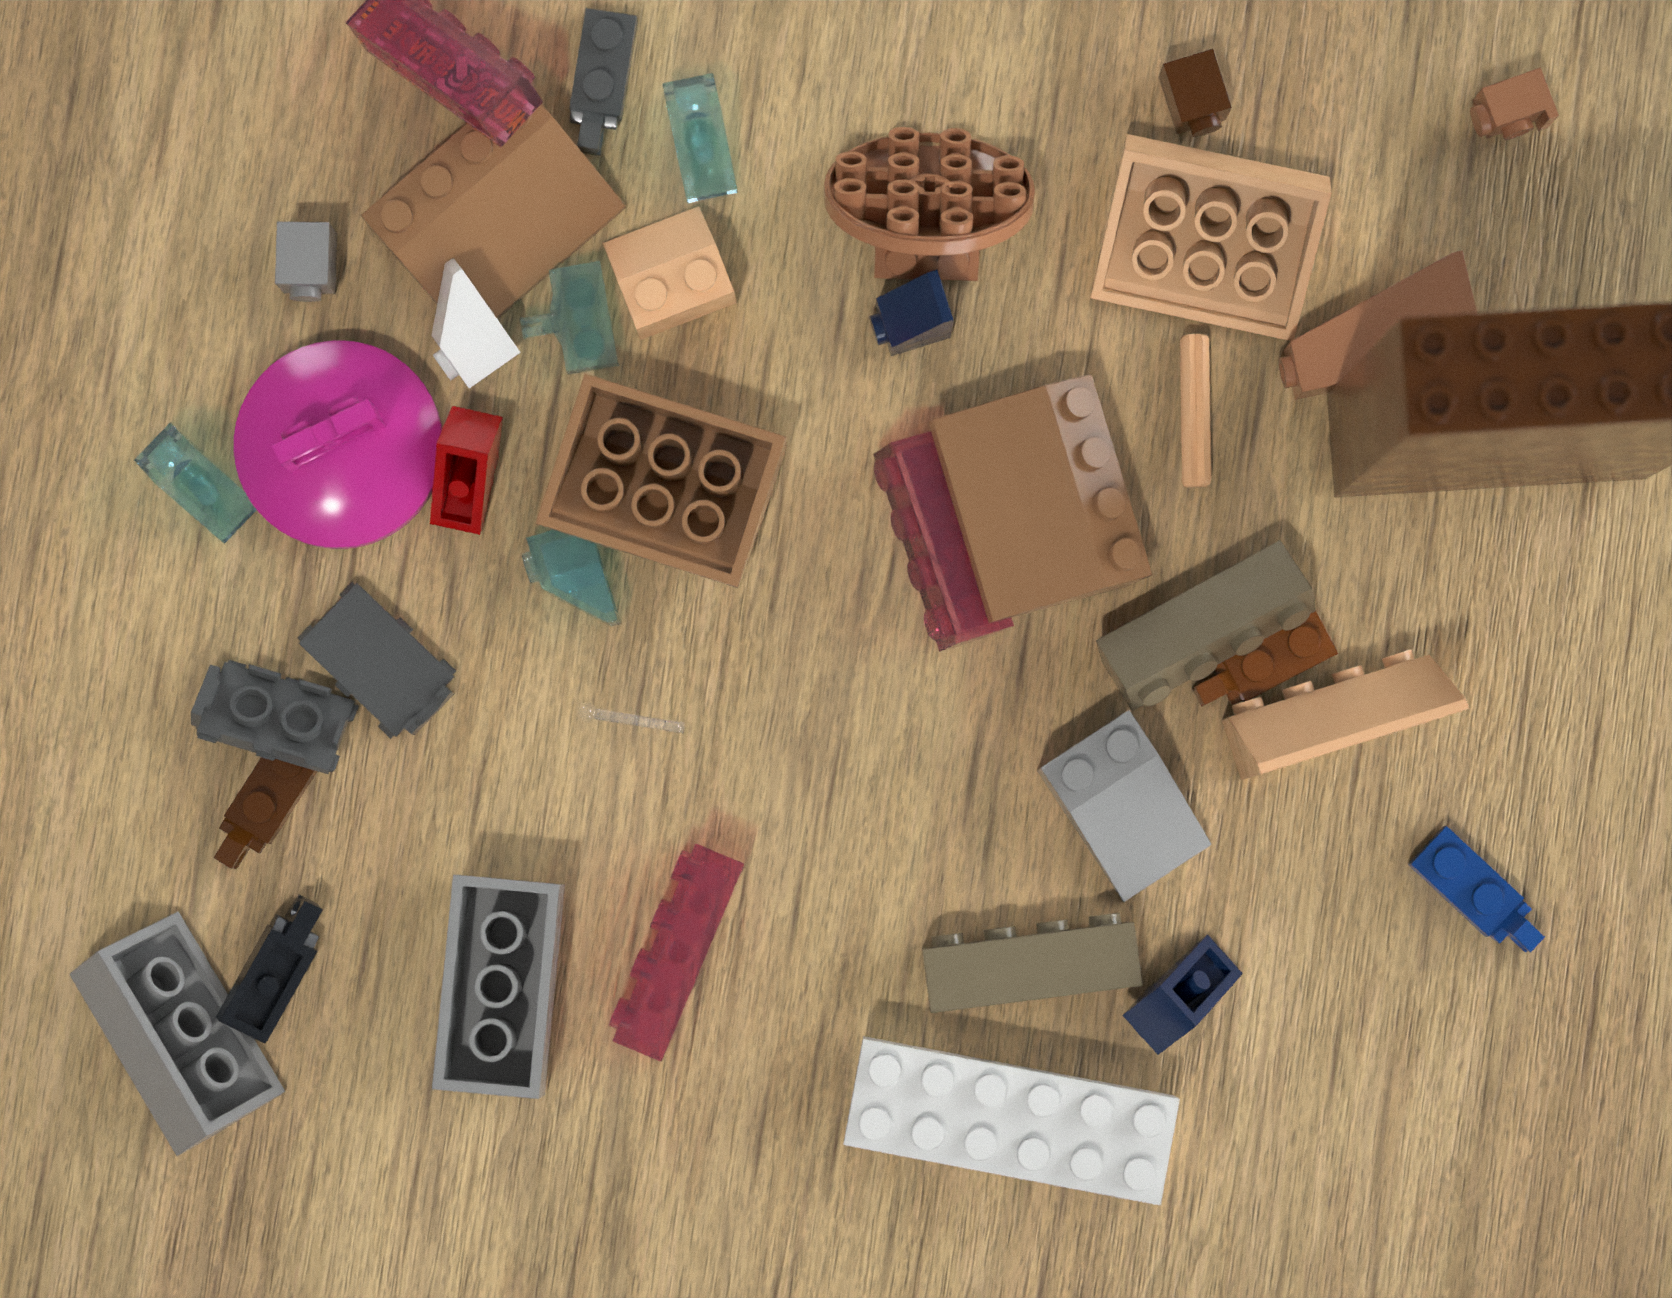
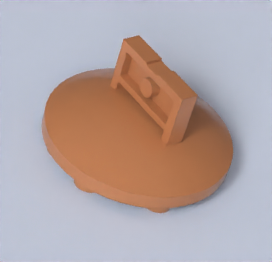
M909 127L894 128L889 131L887 137L866 142L848 152L837 155L824 181V205L827 213L843 231L862 242L875 246L874 278L916 279V277H920L928 272L938 270L941 280L978 281L979 250L997 245L1017 234L1028 223L1034 210V181L1028 170L1024 167V161L1018 157L1011 156L993 145L971 139V134L968 131L959 128L946 129L942 133H919L917 130ZM919 142L940 143V145L925 146L919 145Z

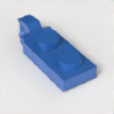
M1443 826L1408 864L1485 937L1490 936L1500 944L1508 936L1520 949L1530 953L1545 938L1524 918L1532 910L1523 901L1524 897L1447 826Z

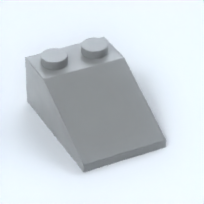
M1130 710L1037 770L1123 902L1212 845L1161 757Z

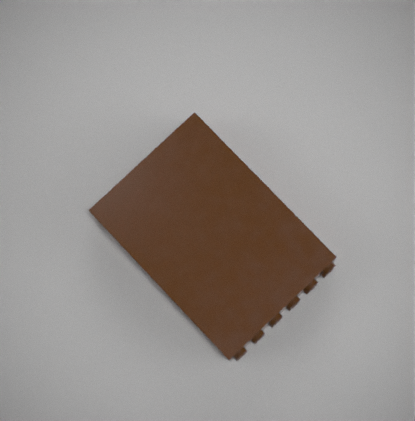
M1672 302L1399 318L1327 394L1334 498L1642 480L1671 466Z

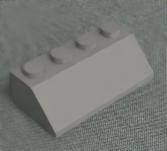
M179 911L97 951L69 974L176 1156L216 1135L286 1092L255 1039L217 1020L216 1015L228 994Z

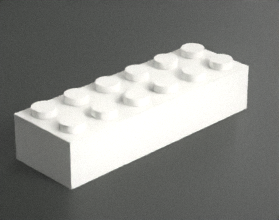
M863 1036L844 1136V1145L1161 1206L1180 1099L1170 1094Z

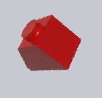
M456 406L451 407L436 444L430 524L478 535L481 534L499 459L502 416Z

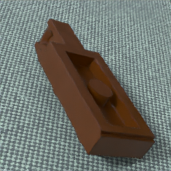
M261 757L224 814L226 818L221 823L219 829L228 835L214 858L230 869H237L250 848L257 853H261L267 844H272L318 771L278 759L273 761Z

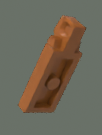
M1315 611L1297 628L1288 631L1282 629L1265 638L1263 643L1253 652L1243 656L1236 654L1221 662L1214 670L1216 676L1193 687L1192 690L1201 707L1224 695H1227L1231 705H1235L1266 692L1337 655L1338 652Z

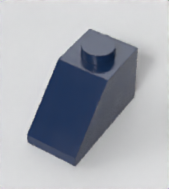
M938 270L928 272L876 298L877 313L869 316L878 346L887 343L891 356L951 337L953 317Z
M1207 934L1150 985L1122 1016L1159 1055L1195 1028L1243 973Z

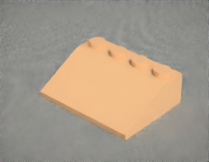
M1126 134L1091 298L1288 341L1294 340L1332 194L1330 177Z
M1411 649L1381 659L1384 669L1369 674H1364L1363 667L1360 665L1332 674L1334 684L1315 690L1312 681L1283 689L1281 691L1284 700L1270 705H1264L1262 696L1232 705L1234 716L1222 720L1240 779L1243 780L1469 709L1467 700L1430 655L1415 659Z

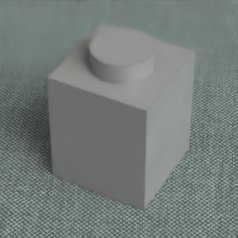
M277 222L275 284L283 293H290L289 299L300 302L321 301V294H336L337 232L329 222Z

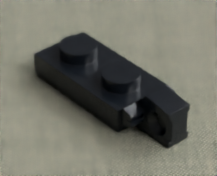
M298 894L285 918L276 914L270 925L267 924L216 1015L219 1022L264 1044L268 1041L317 953L314 947L319 936L311 932L323 911L317 903Z

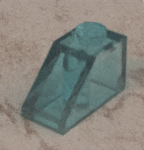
M713 73L662 83L687 203L738 193Z
M171 423L134 459L159 488L224 544L257 511L245 491Z
M555 530L526 538L530 551L522 553V559L531 584L540 581L541 588L547 594L610 627L621 624L596 543Z

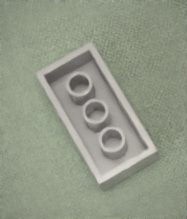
M453 875L432 1089L540 1099L545 1095L565 884Z

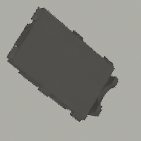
M351 582L339 594L342 598L314 627L309 625L298 637L299 644L337 680L335 686L347 697L352 694L380 721L378 727L390 739L393 736L397 737L404 729L412 735H416L454 695L446 685L455 677L453 674L456 670L444 659L438 661L410 634L413 629L401 617L396 620L358 583L354 584Z
M229 660L228 663L224 662L221 672L220 667L209 666L191 710V725L196 727L198 739L212 743H224L254 752L256 756L273 761L278 759L329 774V772H334L340 758L339 755H336L348 722L354 721L359 705L355 704V700L331 694V688L301 679L296 680L286 677L284 680L281 679V673L249 664L247 669L245 664Z

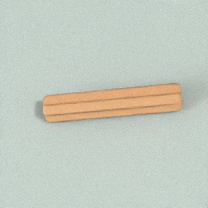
M1204 334L1183 335L1180 340L1182 484L1188 488L1208 487L1211 483L1209 338Z

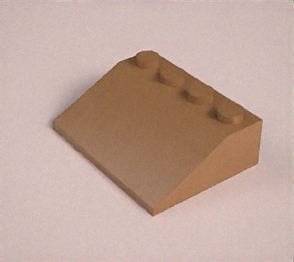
M520 79L516 80L508 88L533 106L528 109L506 92L500 94L509 100L506 105L509 102L515 105L510 111L516 107L522 110L511 131L506 128L507 123L502 125L491 117V111L498 102L487 113L480 111V114L506 131L507 134L503 136L475 116L361 214L368 227L436 304L438 303L444 265L454 258L497 319L626 208V205L568 134Z
M584 373L535 524L738 588L787 448L786 436Z
M1092 374L1043 385L932 419L928 422L989 623L1125 588L1153 575Z

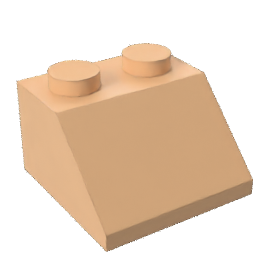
M699 206L603 243L640 340L737 303L735 292L722 258Z

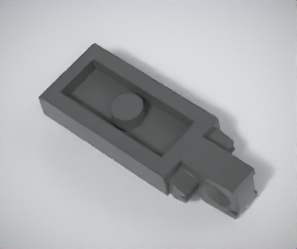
M590 8L585 10L569 106L571 112L570 123L580 124L577 146L584 154L600 156L604 130H616L618 120L622 121L638 25L636 15Z

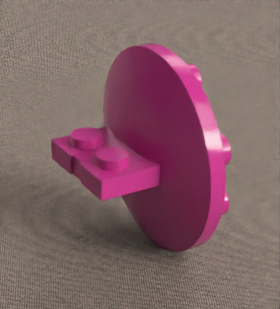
M346 340L318 342L296 349L281 357L269 366L252 385L239 410L235 425V465L239 480L250 502L279 531L295 540L316 547L329 549L357 548L373 544L396 533L407 525L426 504L433 490L436 444L443 427L438 409L428 389L419 377L397 357L382 349L360 342Z

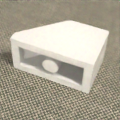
M452 258L445 263L432 330V337L441 349L433 354V357L450 380L460 375L468 388H471L521 352L455 259Z

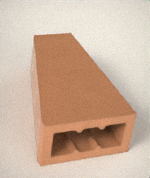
M1463 250L1443 257L1290 341L1283 350L1285 357L1278 359L1279 372L1284 388L1292 387L1295 400L1329 393L1399 318L1477 313Z

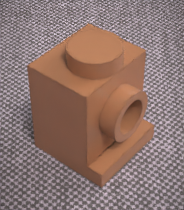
M1541 67L1483 87L1472 100L1474 106L1470 108L1471 120L1475 131L1480 137L1485 136L1486 139L1499 134L1503 135L1504 140L1522 136L1534 129L1533 122H1535L1538 131L1547 129L1559 116Z

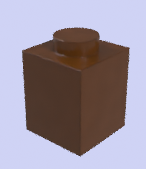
M1210 49L1164 63L1158 77L1176 134L1191 131L1193 137H1198L1220 129L1222 127L1221 121L1227 119L1232 107L1214 50Z

